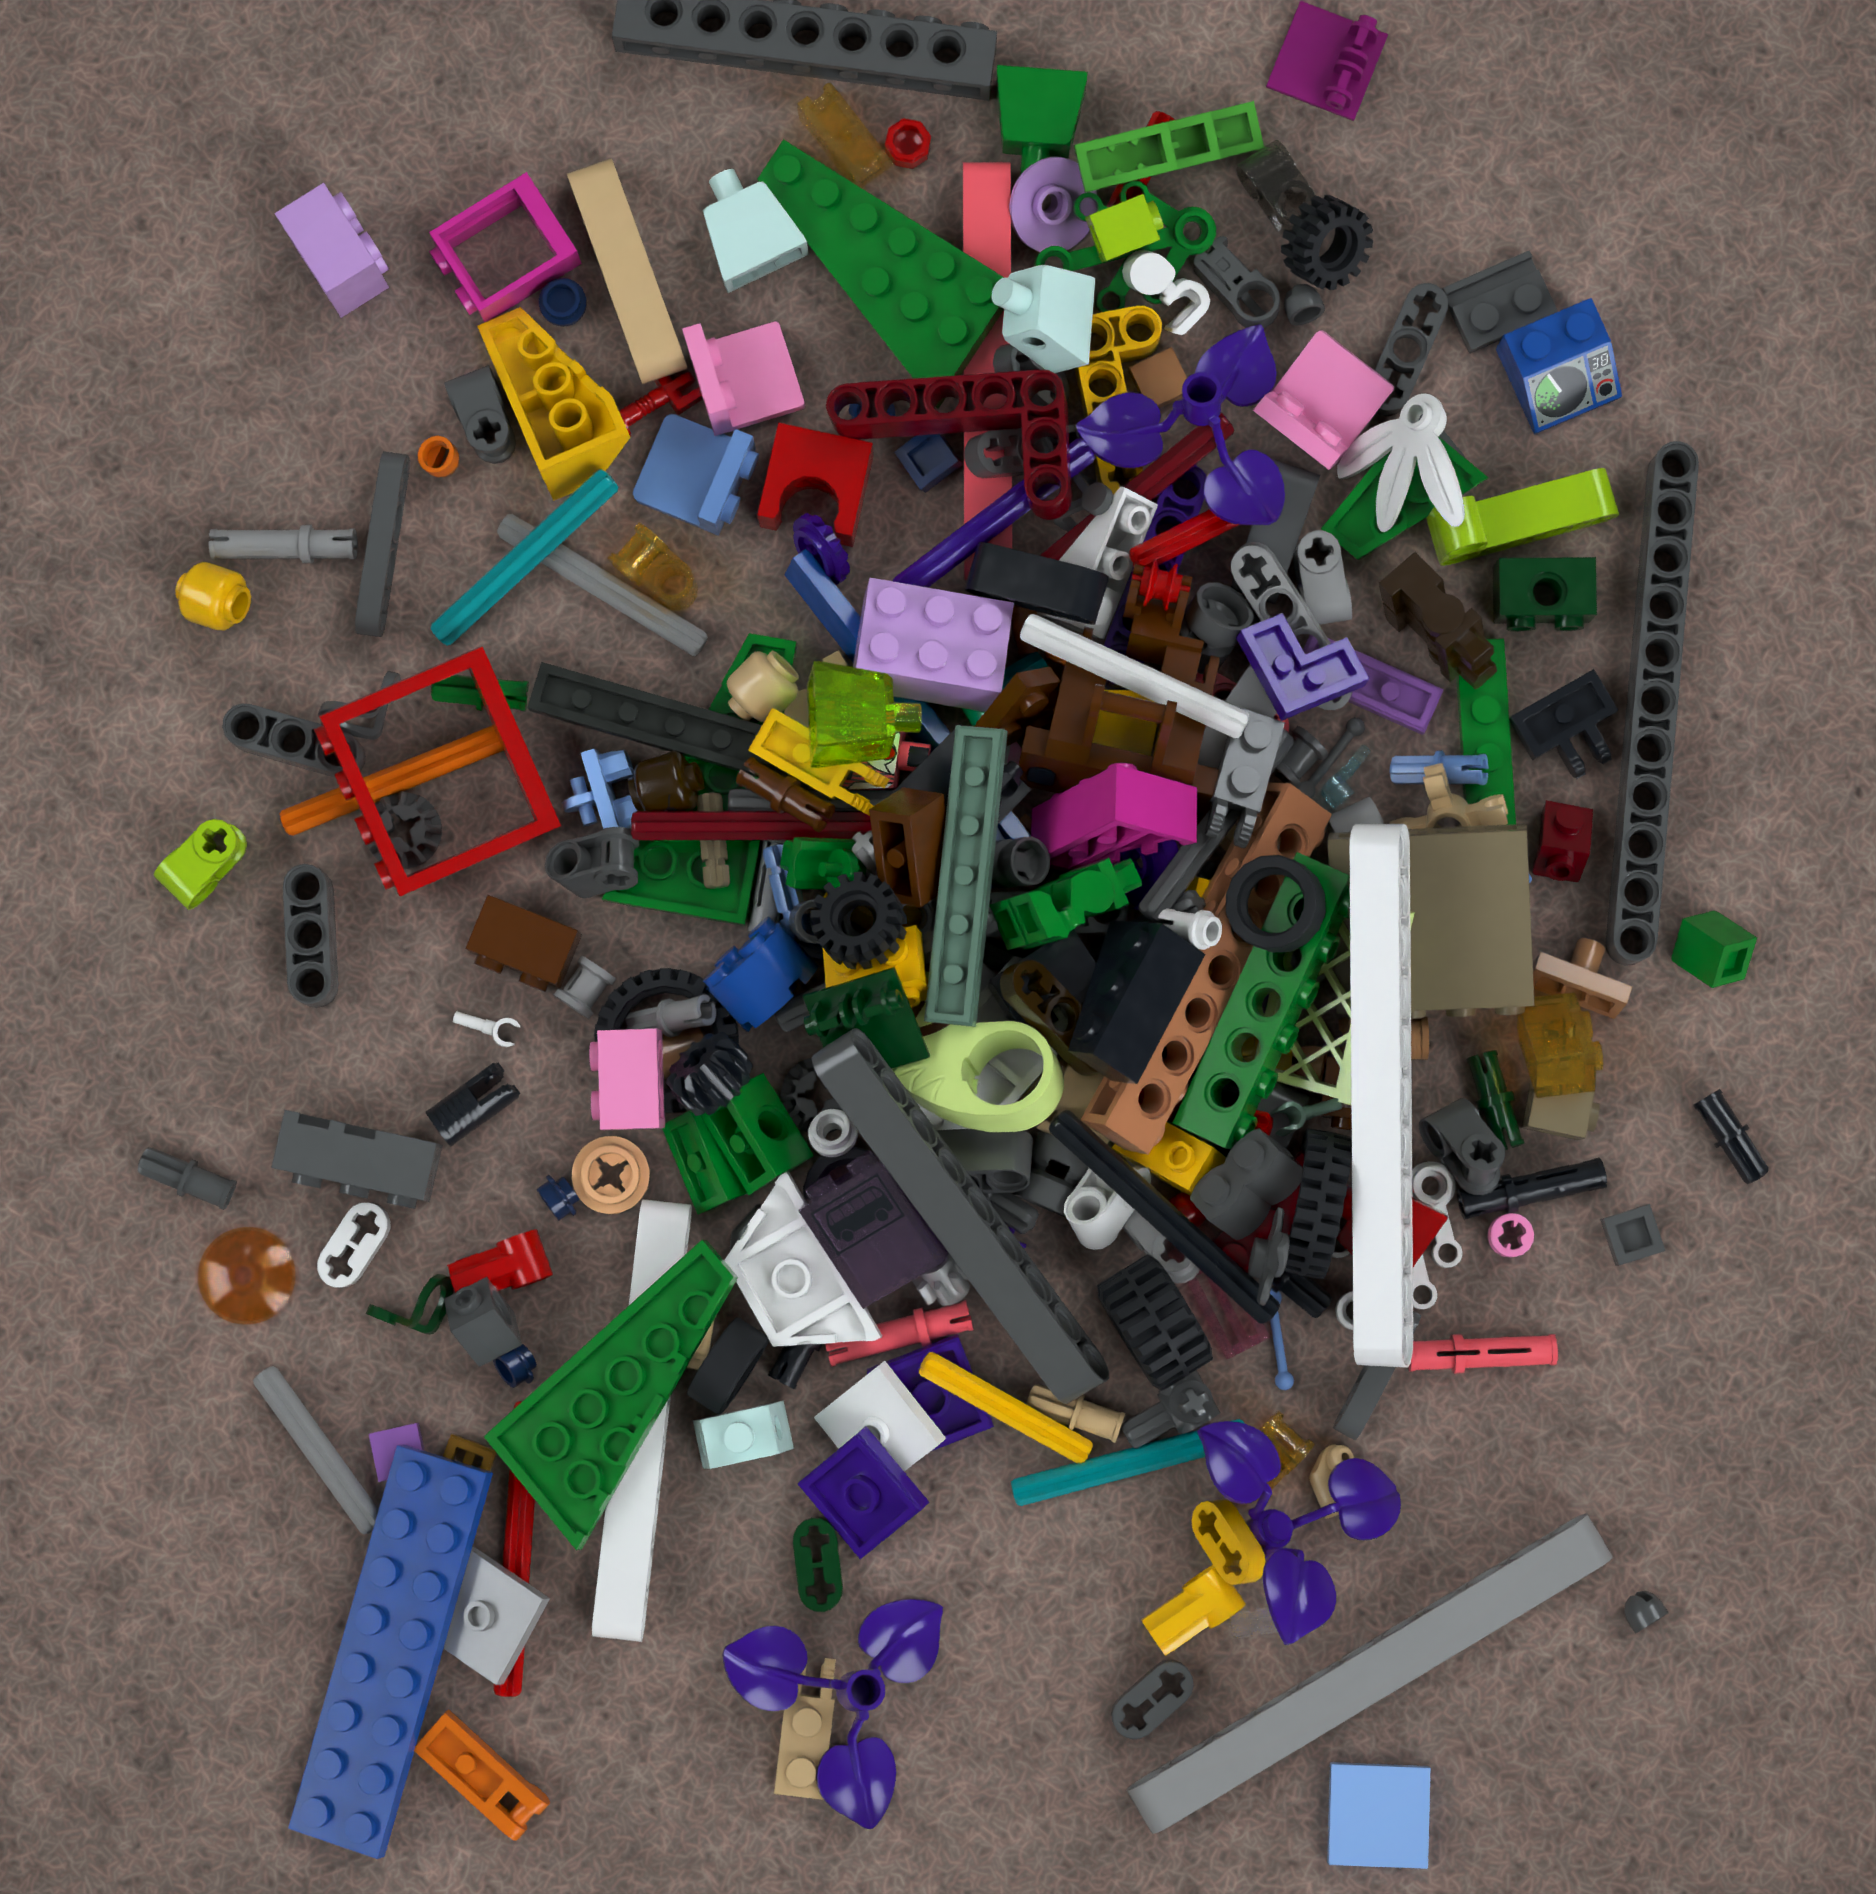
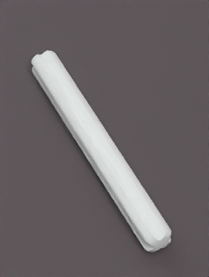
M1030 614L1021 629L1020 638L1022 641L1154 702L1165 705L1167 700L1177 702L1176 712L1230 737L1239 738L1248 723L1249 714L1247 711L1036 614Z

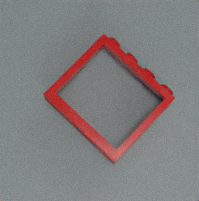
M477 647L318 716L322 726L315 728L314 731L325 756L335 753L342 771L335 773L334 776L345 800L347 801L355 797L362 816L355 818L354 821L365 845L373 842L376 844L382 860L374 863V866L385 890L395 887L397 894L403 896L561 826L483 647ZM468 669L534 820L406 875L339 724Z

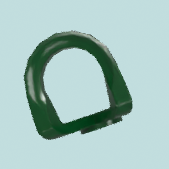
M436 1274L430 1278L418 1297L410 1319L369 1304L366 1314L394 1326L397 1322L424 1334H434L446 1314L444 1299L453 1295L454 1288L451 1279L443 1274ZM440 1285V1298L426 1326L419 1324L418 1322L423 1315L430 1294Z

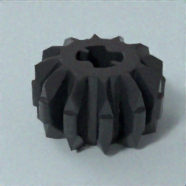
M724 1032L715 1035L709 1033L701 1041L692 1042L687 1051L679 1054L680 1059L672 1064L669 1069L671 1074L666 1083L671 1088L672 1094L686 1110H690L695 1116L704 1113L711 1115L721 1106L728 1107L729 1101L741 1094V1087L749 1083L751 1079L749 1073L753 1064L748 1059V1054L733 1038H729Z

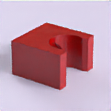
M778 422L757 514L760 527L777 531L782 523V510L787 500L802 490L818 489L829 494L838 505L839 512L834 521L836 537L841 539L840 544L853 547L874 457L873 443Z

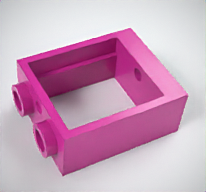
M527 172L429 232L436 246L429 251L433 260L444 276L452 272L461 287L454 290L467 313L471 315L477 311L484 322L499 316L542 289L550 281L560 278L582 264L578 251ZM522 206L555 257L485 299L453 248Z

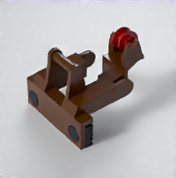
M1157 559L1153 560L1152 568L1135 564L1123 617L1134 619L1125 656L1162 665V673L1212 695L1220 657L1210 655L1209 662L1205 665L1202 680L1204 683L1195 682L1204 641L1179 636L1193 577L1176 574L1178 564H1175L1169 572L1159 570ZM1084 626L1082 636L1091 640L1094 628ZM1066 661L1050 730L1027 725L1019 760V766L1024 772L1020 779L1031 788L1053 793H1063L1078 785L1081 780L1091 778L1105 771L1111 764L1130 763L1135 765L1138 771L1197 787L1198 825L1210 809L1212 802H1209V800L1213 796L1219 769L1197 764L1206 725L1176 712L1177 702L1167 700L1165 705L1104 691L1107 679ZM1100 710L1159 723L1160 728L1154 755L1149 756L1092 743Z

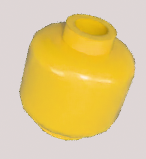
M200 562L194 565L187 573H184L179 578L175 589L179 609L184 618L214 630L225 631L240 623L246 617L251 604L250 590L247 588L246 581L239 572L208 562Z

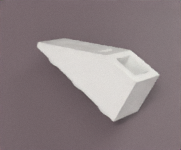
M1120 486L1113 495L1112 504L1109 509L1101 515H1096L1060 558L1059 561L1087 567L1109 576L1095 625L1084 624L1037 612V614L1083 633L1084 626L1094 628L1092 636L1104 639L1133 568L1129 551L1131 548L1143 543L1158 504Z

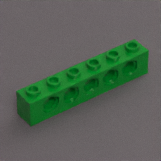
M1296 852L1293 860L1305 865L1318 877L1325 893L1326 913L1321 927L1307 944L1299 947L1302 955L1301 962L1296 969L1289 972L1283 966V956L1286 952L1272 953L1253 946L1173 1121V1124L1227 1149H1232L1241 1138L1255 1130L1257 1118L1254 1117L1258 1105L1261 1099H1267L1276 1085L1278 1073L1275 1072V1068L1282 1053L1288 1054L1294 1046L1299 1032V1028L1295 1026L1303 1008L1308 1009L1314 1002L1320 985L1316 979L1323 964H1329L1334 958L1340 944V937L1337 936V933L1344 918H1350V875L1299 852ZM1285 876L1261 930L1268 933H1282L1292 928L1300 919L1304 908V896L1299 885L1291 878ZM1277 991L1281 999L1280 1008L1274 1015L1266 1017L1262 1010L1263 1000L1269 993ZM1255 1036L1260 1043L1259 1054L1254 1060L1246 1062L1242 1056V1046L1248 1038ZM1234 1081L1239 1088V1097L1235 1104L1226 1107L1222 1102L1221 1092L1227 1083Z

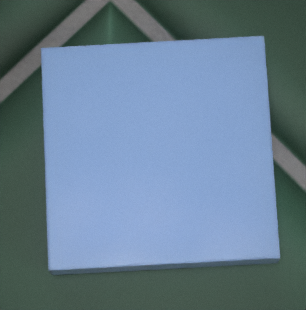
M1330 1762L1327 1863L1329 1865L1428 1869L1431 1768L1429 1766Z

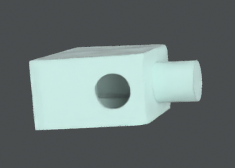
M734 169L724 170L709 180V184L718 202L703 209V214L727 293L809 255L804 235L763 181L744 189Z
M1037 265L1011 273L1008 278L1000 279L992 290V301L995 305L1004 309L1002 334L1005 341L1045 370H1050L1053 373L1089 365L1096 278L1049 265Z
M784 1400L693 1420L703 1469H712L754 1460L794 1449Z

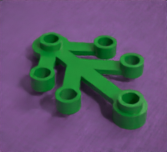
M1130 181L1120 190V202L1127 200L1126 192L1132 186L1138 187L1142 191L1147 203L1154 201L1159 210L1163 225L1166 226V228L1157 230L1160 240L1105 262H1101L1096 246L1071 252L1060 246H1050L1043 249L1037 255L1034 266L1044 265L1049 257H1056L1061 261L1062 269L1075 271L1122 258L1126 260L1135 251L1146 250L1152 252L1171 246L1165 259L1174 267L1175 279L1189 255H1198L1210 248L1215 240L1216 225L1214 219L1206 210L1199 207H1186L1178 211L1149 193L1144 183ZM1091 192L1081 194L1073 204L1075 216L1083 222H1086V216L1081 213L1079 205L1084 198H1090L1095 201L1097 205L1096 212L1108 208L1103 205L1098 195ZM1194 222L1199 226L1200 234L1196 240H1188L1184 236L1183 228L1186 223ZM1125 260L1110 285L1100 290L1097 294L1095 303L1099 312L1109 311L1102 304V298L1107 292H1113L1119 298V305L1115 310L1124 308L1125 296L1130 289L1123 279L1122 269ZM1142 294L1143 298L1151 304L1162 303L1160 299H1154L1150 295Z

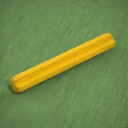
M929 1352L923 1359L918 1371L920 1376L1077 1464L1084 1463L1087 1460L1093 1447V1443L1089 1439L934 1352Z

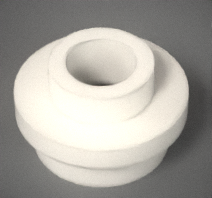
M827 1109L820 1112L812 1120L808 1130V1137L812 1147L816 1152L826 1157H838L846 1154L855 1145L858 1136V1130L845 1112L839 1109ZM839 1129L842 1131L838 1139L833 1141L826 1139V1135L830 1130Z

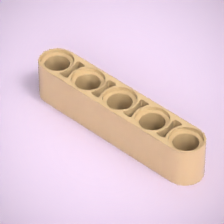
M612 158L567 173L642 385L688 369Z

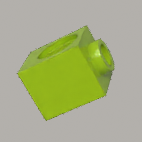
M1144 194L1085 217L1101 262L1160 240L1157 230L1163 228V222L1155 202L1147 203Z

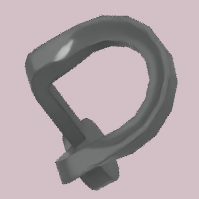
M1079 472L1072 478L1083 493L1082 498L1071 502L1068 511L1060 518L1054 519V524L1067 532L1077 525L1070 515L1083 509L1094 516L1101 515L1112 504L1113 493L1111 489L1100 482H1096V480L1088 477L1083 472Z
M387 671L383 678L381 689L400 681V674ZM326 701L322 703L318 716L347 703ZM388 704L358 716L361 718H373L376 716L373 728L346 722L339 725L343 731L354 737L370 740L377 739L381 736Z

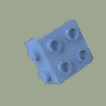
M676 414L667 415L661 424L634 487V499L642 505L719 536L724 522L731 524L735 517L741 499L736 494L743 478L749 480L757 465L759 453L755 452L753 436L737 429L734 430L732 437L725 434L715 436L713 429Z

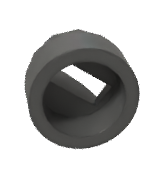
M1308 284L1295 285L1284 297V310L1292 325L1298 326L1310 323L1319 318L1325 311L1320 294L1314 287Z
M1640 1591L1634 1596H1630L1624 1608L1627 1622L1635 1634L1669 1613L1662 1601L1655 1594L1648 1591Z

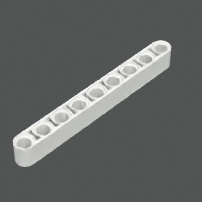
M642 1200L629 1305L687 1254L692 1213L691 1204ZM671 1395L605 1508L592 1622L593 1637L642 1642Z

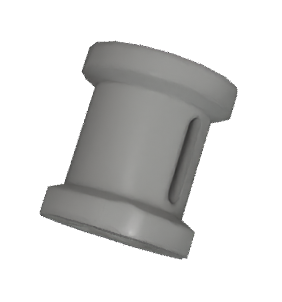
M581 955L577 961L579 967L564 989H557L553 995L585 1018L590 1019L593 1015L592 1006L606 986L613 985L616 978Z

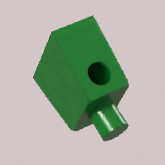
M997 65L996 90L1002 152L1004 154L1021 155L1020 175L1039 160L1049 157L1069 158L1086 94L1088 72Z

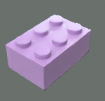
M869 578L863 598L850 689L985 712L1002 692L1014 603Z

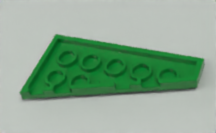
M783 139L757 180L759 182L763 181L804 235L807 244L913 379L961 375L1004 311L1003 308L995 305L992 301V290L995 284L1004 277ZM945 398L938 401L935 406L937 409H939Z
M701 1240L483 1436L575 1550H582L738 1279L737 1275L707 1240Z

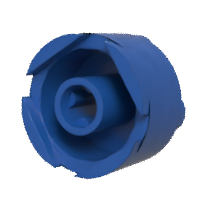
M770 917L761 921L749 933L748 937L750 939L740 949L733 946L715 962V969L703 980L708 986L707 990L746 1032H749L752 1026L757 1028L782 1008L794 996L792 992L797 987L794 982L800 979L806 984L819 967L780 923H775Z

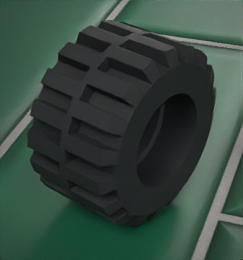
M1145 1255L1097 1285L1098 1298L1113 1325L1149 1382L1159 1390H1165L1213 1360L1211 1345L1200 1324L1164 1267L1152 1256Z

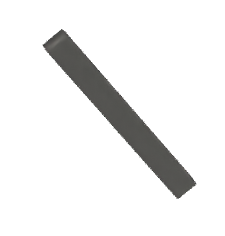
M854 1028L814 1053L812 1056L813 1067L822 1083L1053 1395L1063 1404H1068L1109 1379V1370L1099 1350L870 1039L861 1030Z

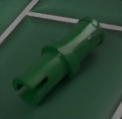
M1497 1050L1483 1053L1488 1069L1486 1074L1478 1054L1467 1058L1466 1061L1470 1066L1480 1099L1475 1102L1477 1110L1483 1111L1487 1126L1503 1143L1505 1150H1508L1503 1129L1507 1131L1512 1148L1521 1146L1525 1142L1522 1139L1512 1107V1102L1515 1101L1514 1093L1507 1090L1498 1061Z

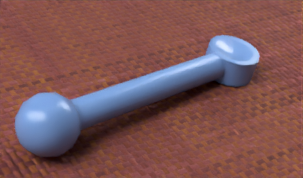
M1271 1288L1270 1294L1280 1304L1282 1298L1280 1292L1275 1293L1272 1291L1274 1288ZM1277 1311L1270 1320L1278 1368L1275 1384L1281 1390H1288L1293 1386L1294 1378L1287 1369L1279 1313Z

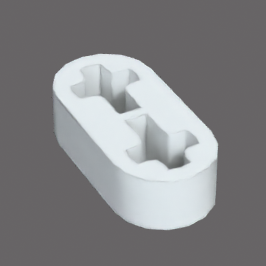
M360 1203L353 1206L347 1212L317 1261L319 1276L327 1285L337 1288L349 1287L361 1278L391 1229L389 1215L381 1206L374 1203ZM373 1211L377 1215L374 1223L380 1227L376 1235L366 1233L360 1243L357 1244L353 1240L360 1231L361 1226L355 1220L359 1214L368 1216ZM350 1246L355 1249L347 1263L353 1269L352 1273L349 1276L340 1274L335 1279L331 1275L334 1267L328 1262L332 1256L341 1258Z

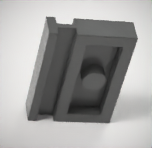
M1530 250L1443 287L1442 290L1448 298L1450 313L1469 354L1500 341L1504 334L1558 312L1539 269H1536L1532 261L1533 256Z

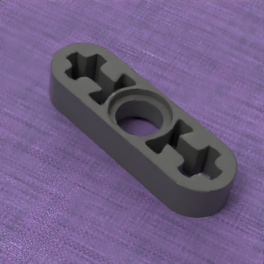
M1431 283L1419 284L1410 290L1375 371L1387 381L1393 369L1400 373H1410L1412 377L1408 379L1404 374H1401L1395 387V393L1400 395L1401 398L1392 397L1389 403H1384L1377 411L1379 415H1395L1402 410L1409 400L1448 310V298L1445 292L1437 285ZM1425 296L1434 300L1432 307L1438 310V314L1429 312L1420 330L1412 326L1419 312V306L1414 304L1413 301L1422 302ZM1406 321L1411 326H1403L1402 322ZM1423 331H1430V336H1427ZM1401 338L1413 339L1419 345L1420 356L1412 362L1401 361L1394 353V343ZM1387 363L1392 369H1385L1383 365Z
M1068 425L1069 444L1080 438L1076 425ZM1022 428L992 430L971 438L967 442L964 451L965 462L969 470L980 478L1024 475L1023 456L1021 453ZM1044 437L1039 439L1034 446L1039 453H1049L1053 451V446L1058 445L1059 442L1053 437ZM986 448V451H1000L1004 449V457L992 460L989 457L985 458L984 449Z
M1413 1311V1334L1421 1319V1314ZM1364 1365L1335 1420L1333 1429L1356 1440L1368 1422L1396 1367Z

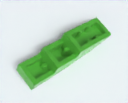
M1254 101L1074 145L1085 193L1264 148Z

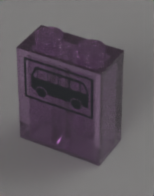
M867 1151L851 1161L846 1166L849 1172L835 1181L831 1175H827L807 1188L805 1192L808 1197L798 1210L863 1309L943 1263L949 1254L879 1158L874 1156L871 1151Z

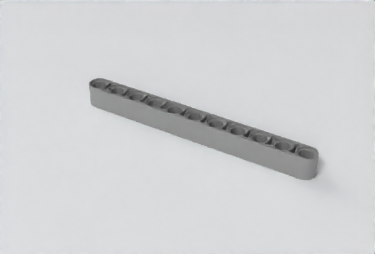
M1582 1514L1139 1779L1128 1787L1126 1791L1150 1832L1155 1834L1165 1830L1609 1562L1613 1555L1588 1514Z

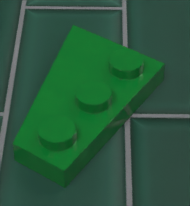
M1438 436L1452 462L1462 495L1489 479L1488 476ZM1391 451L1371 467L1323 525L1321 530L1331 533L1338 540L1340 546L1357 560H1360L1427 518L1435 506L1424 488L1417 461L1403 506L1390 530L1381 532L1377 526L1376 497L1380 476Z

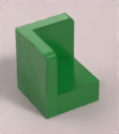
M1717 911L1682 918L1671 959L1675 964L1709 987L1722 986L1745 979L1757 937Z

